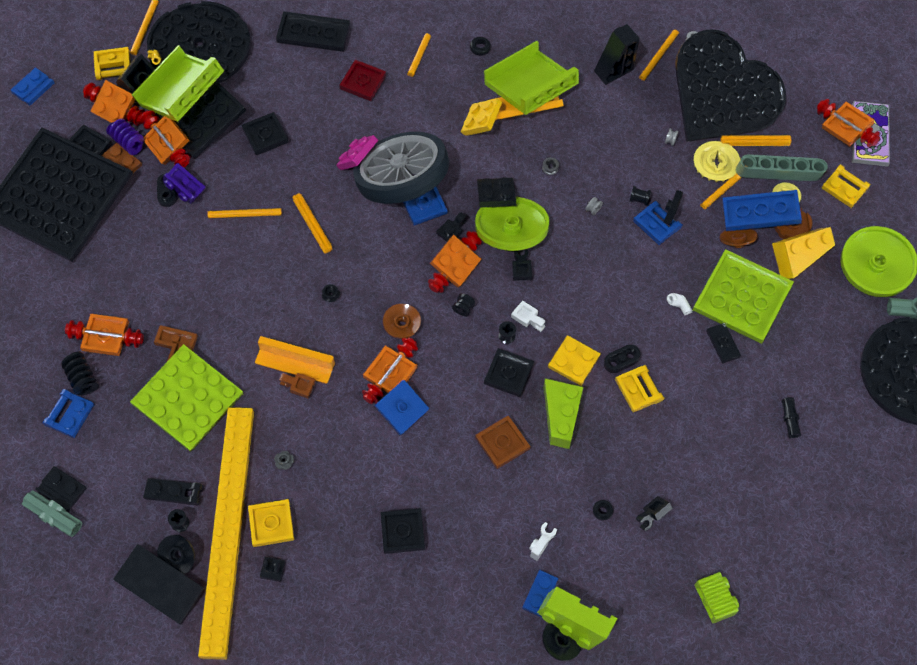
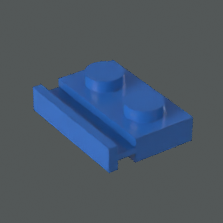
M35 67L11 89V92L30 106L55 83L53 79L48 78L46 74Z

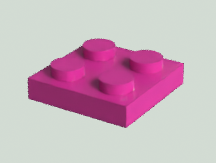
M374 135L364 136L359 140L355 139L349 145L350 149L339 157L340 161L336 166L340 170L358 166L377 143L378 139Z

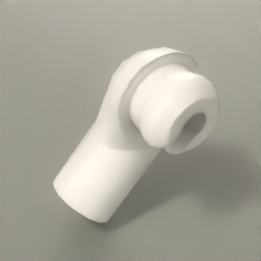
M671 293L667 296V302L672 306L681 308L684 315L693 312L683 295Z

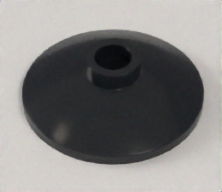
M170 535L160 542L157 557L183 574L188 573L195 563V551L192 544L185 537Z
M548 623L545 626L542 641L550 656L559 661H569L580 653L582 647L574 639L562 634L559 628L552 623ZM557 638L562 640V645L558 643Z

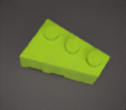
M545 379L543 389L550 445L569 449L583 387Z
M555 587L547 594L537 612L542 616L543 620L552 623L559 628L562 634L571 637L580 647L587 650L606 640L618 618L612 615L608 618L598 613L599 608L595 606L589 608L579 603L580 598L559 587Z

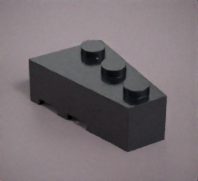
M628 24L618 27L612 32L594 69V72L605 85L634 70L640 38Z

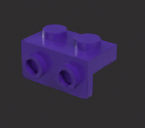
M179 163L163 176L165 186L170 190L174 189L182 201H188L190 204L206 188Z

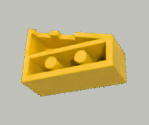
M831 227L818 228L772 243L780 275L787 279L795 278L835 246Z

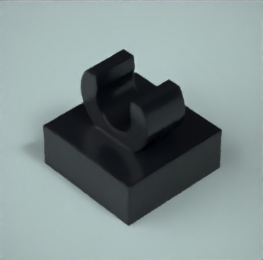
M265 557L260 578L281 582L286 563L285 560Z

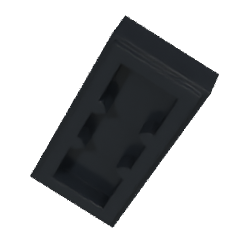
M676 190L673 199L667 202L665 207L667 214L664 223L668 225L671 224L683 195L682 191Z
M722 323L707 328L706 332L722 364L740 358L741 354L726 324Z

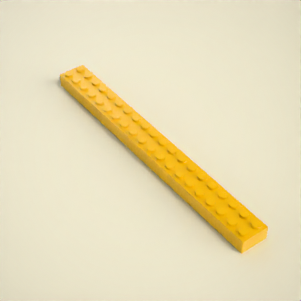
M228 407L198 654L200 659L227 660L254 417L253 408Z

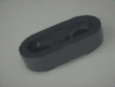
M162 174L157 179V199L161 206L170 207L176 203L177 194L174 189L170 190L165 186L163 181L165 174Z
M626 345L609 353L605 357L604 368L610 373H618L636 364L640 358L639 348L635 345ZM631 354L633 358H628L627 355ZM615 362L617 365L611 366L610 363Z

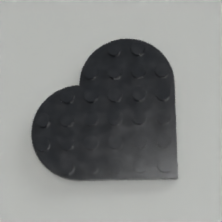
M713 29L703 30L689 37L680 47L676 57L675 70L686 142L759 131L773 124L783 111L786 101V90L778 72L774 71L764 62L746 60L741 45L737 40L735 41L730 37L728 33Z

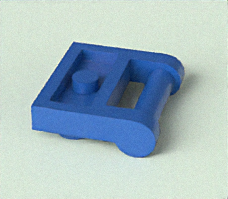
M654 201L635 216L633 222L660 245L672 234L680 230L683 224L673 219L671 224H669L670 227H668L654 214L656 212L664 220L667 212L660 207L657 201Z
M63 389L60 393L61 397L48 418L45 417L42 424L75 438L92 410L94 403ZM68 400L72 401L60 422L56 423L55 420Z

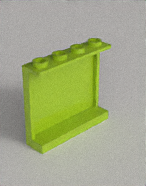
M535 41L484 70V82L487 87L527 115L579 84V69L576 67H572L569 70L564 69L540 52L539 42Z
M178 45L138 87L132 96L141 107L178 122L224 72V69L216 58L210 57L205 61L185 54Z

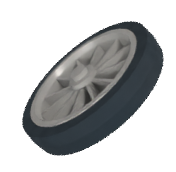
M404 132L389 136L378 141L360 164L354 167L353 175L356 186L366 199L376 203L393 204L412 200L429 192L443 180L449 169L448 153L441 139L430 133Z

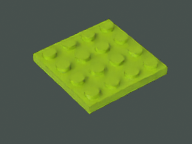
M725 249L695 303L693 311L720 324L724 323L728 328L762 344L794 281Z
M183 344L130 403L191 452L227 413L228 407L231 408L243 395V391Z

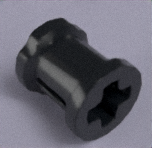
M633 186L629 202L637 201L647 206L651 190L644 191Z
M510 321L500 324L498 338L501 343L510 344L514 342L516 326Z
M175 509L168 515V522L173 530L177 532L187 530L190 523L183 510Z

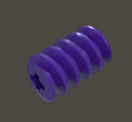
M118 119L107 127V134L130 155H137L141 151L144 137L127 123L125 119Z

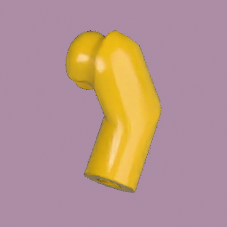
M155 49L154 51H148V59L152 60L153 64L160 65L162 58L159 52Z

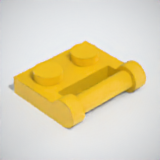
M128 47L93 51L96 80L121 76L131 64ZM124 66L121 69L101 71L103 68Z
M840 164L822 185V189L852 208L869 189L871 184L867 181L863 182L845 170V167ZM839 175H841L854 185L858 186L860 190L858 191L857 189H855L854 187L840 179Z
M646 365L615 378L633 413L664 400V396L658 392L649 376V370ZM638 376L642 377L644 383L646 384L649 392L652 395L651 397H648V395L646 394L643 386L641 385L638 379Z

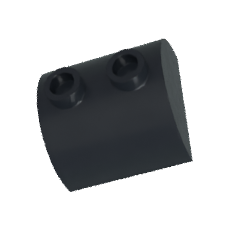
M138 54L117 79V86L133 94L153 73L155 67L142 54Z

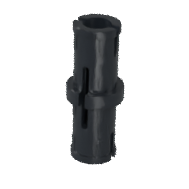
M793 397L781 400L784 409L783 420L787 425L788 438H798L801 436L798 422L800 418L796 412Z

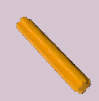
M723 135L720 138V142L723 144L727 143L730 146H790L791 136Z
M302 194L294 195L293 201L324 253L332 251L331 243Z

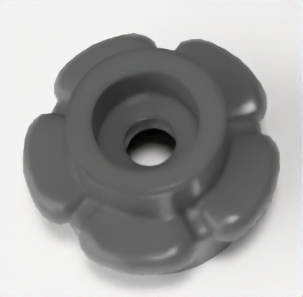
M288 451L276 454L274 458L275 466L282 470L289 469L294 462L293 455H290Z

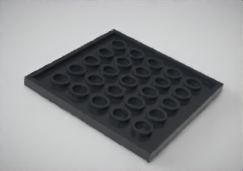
M41 127L0 184V226L73 262L133 172Z

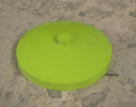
M516 197V206L480 208L475 217V229L480 239L494 248L508 251L524 250L539 244L547 236L549 216L538 203L526 198Z
M871 226L860 229L849 237L841 252V267L847 280L856 289L871 296L890 297L897 295L912 283L917 274V254L914 247L902 234L890 228Z

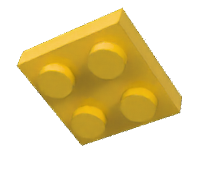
M496 98L472 104L461 133L467 136L491 131L502 105L500 99Z
M567 335L548 364V368L582 386L601 353Z
M289 499L248 506L253 547L294 541Z

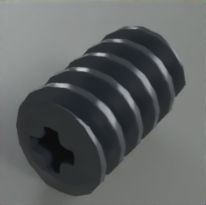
M81 351L69 354L61 362L62 369H64L73 392L78 396L91 394L99 386L98 383H95L96 378L92 376L93 372L89 370L90 366L86 364L87 360L83 358L84 354Z

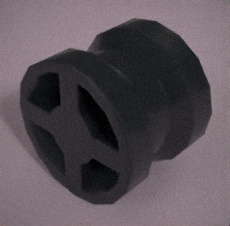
M460 293L457 297L458 301L452 305V309L455 313L467 317L470 314V308L475 305V300L467 294Z

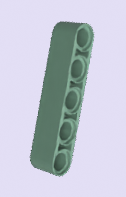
M747 154L740 159L736 166V173L744 178L818 181L826 172L828 165L823 159Z

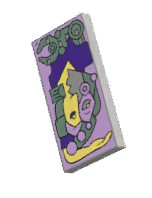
M853 101L852 105L874 119V124L871 127L873 128V133L876 131L880 132V140L875 146L867 147V142L861 143V137L852 144V163L889 166V105Z

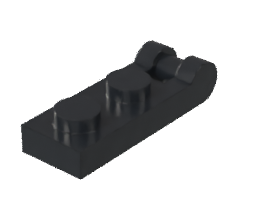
M148 478L143 498L146 500L199 506V495L203 490V484ZM187 491H192L191 496H186Z

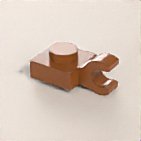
M282 373L279 379L281 381L280 385L291 387L290 393L307 399L316 382L314 378L297 373L295 377Z

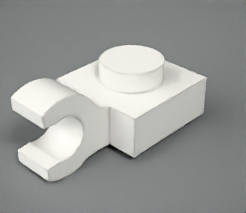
M524 301L511 314V318L525 327L531 324L540 332L545 328V320L537 316L538 310Z
M546 522L541 527L542 536L539 540L535 539L529 548L532 550L530 557L536 561L540 558L549 541L556 535L557 529L555 528L551 533L545 531L548 525Z

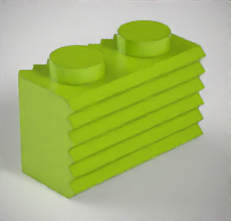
M720 572L700 579L695 583V588L712 624L734 616L739 611V603L736 597L731 596L729 592V582L725 576L722 577Z

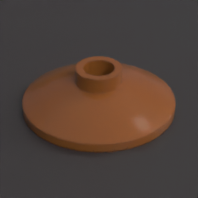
M752 229L725 230L720 234V241L735 248H742L756 241L758 235Z
M408 304L393 305L383 316L385 331L390 336L398 339L413 336L421 325L419 312ZM400 322H405V323H406V324L403 325V326H400V325H399Z

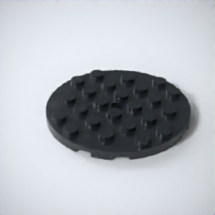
M201 1V3L191 4V2L181 4L170 13L168 11L164 13L150 29L147 37V54L149 50L154 51L155 49L159 52L163 62L179 45L185 54L205 61L210 57H214L224 69V72L217 79L219 83L237 73L244 65L250 52L251 41L246 23L243 22L239 14L233 9L216 2ZM197 42L203 43L202 45L195 47V44ZM149 60L150 63L155 67V69L159 66L153 64L152 60Z
M902 317L894 319L885 325L883 324L870 336L861 354L860 370L866 390L885 412L901 421L917 425V372L915 370V367H917V319Z

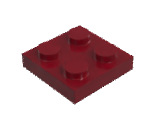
M354 60L339 87L343 91L371 101L385 79L386 71Z

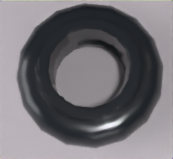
M476 37L470 43V50L478 56L486 55L491 48L490 41L485 37ZM478 44L485 45L483 48L476 47Z

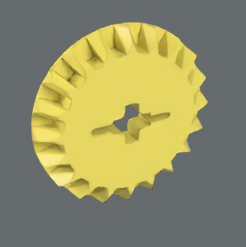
M711 141L702 144L696 150L693 161L697 173H701L702 178L706 177L709 181L724 182L736 174V166L740 161L738 152L729 144ZM716 154L720 162L718 167L715 165V162H712L716 159Z

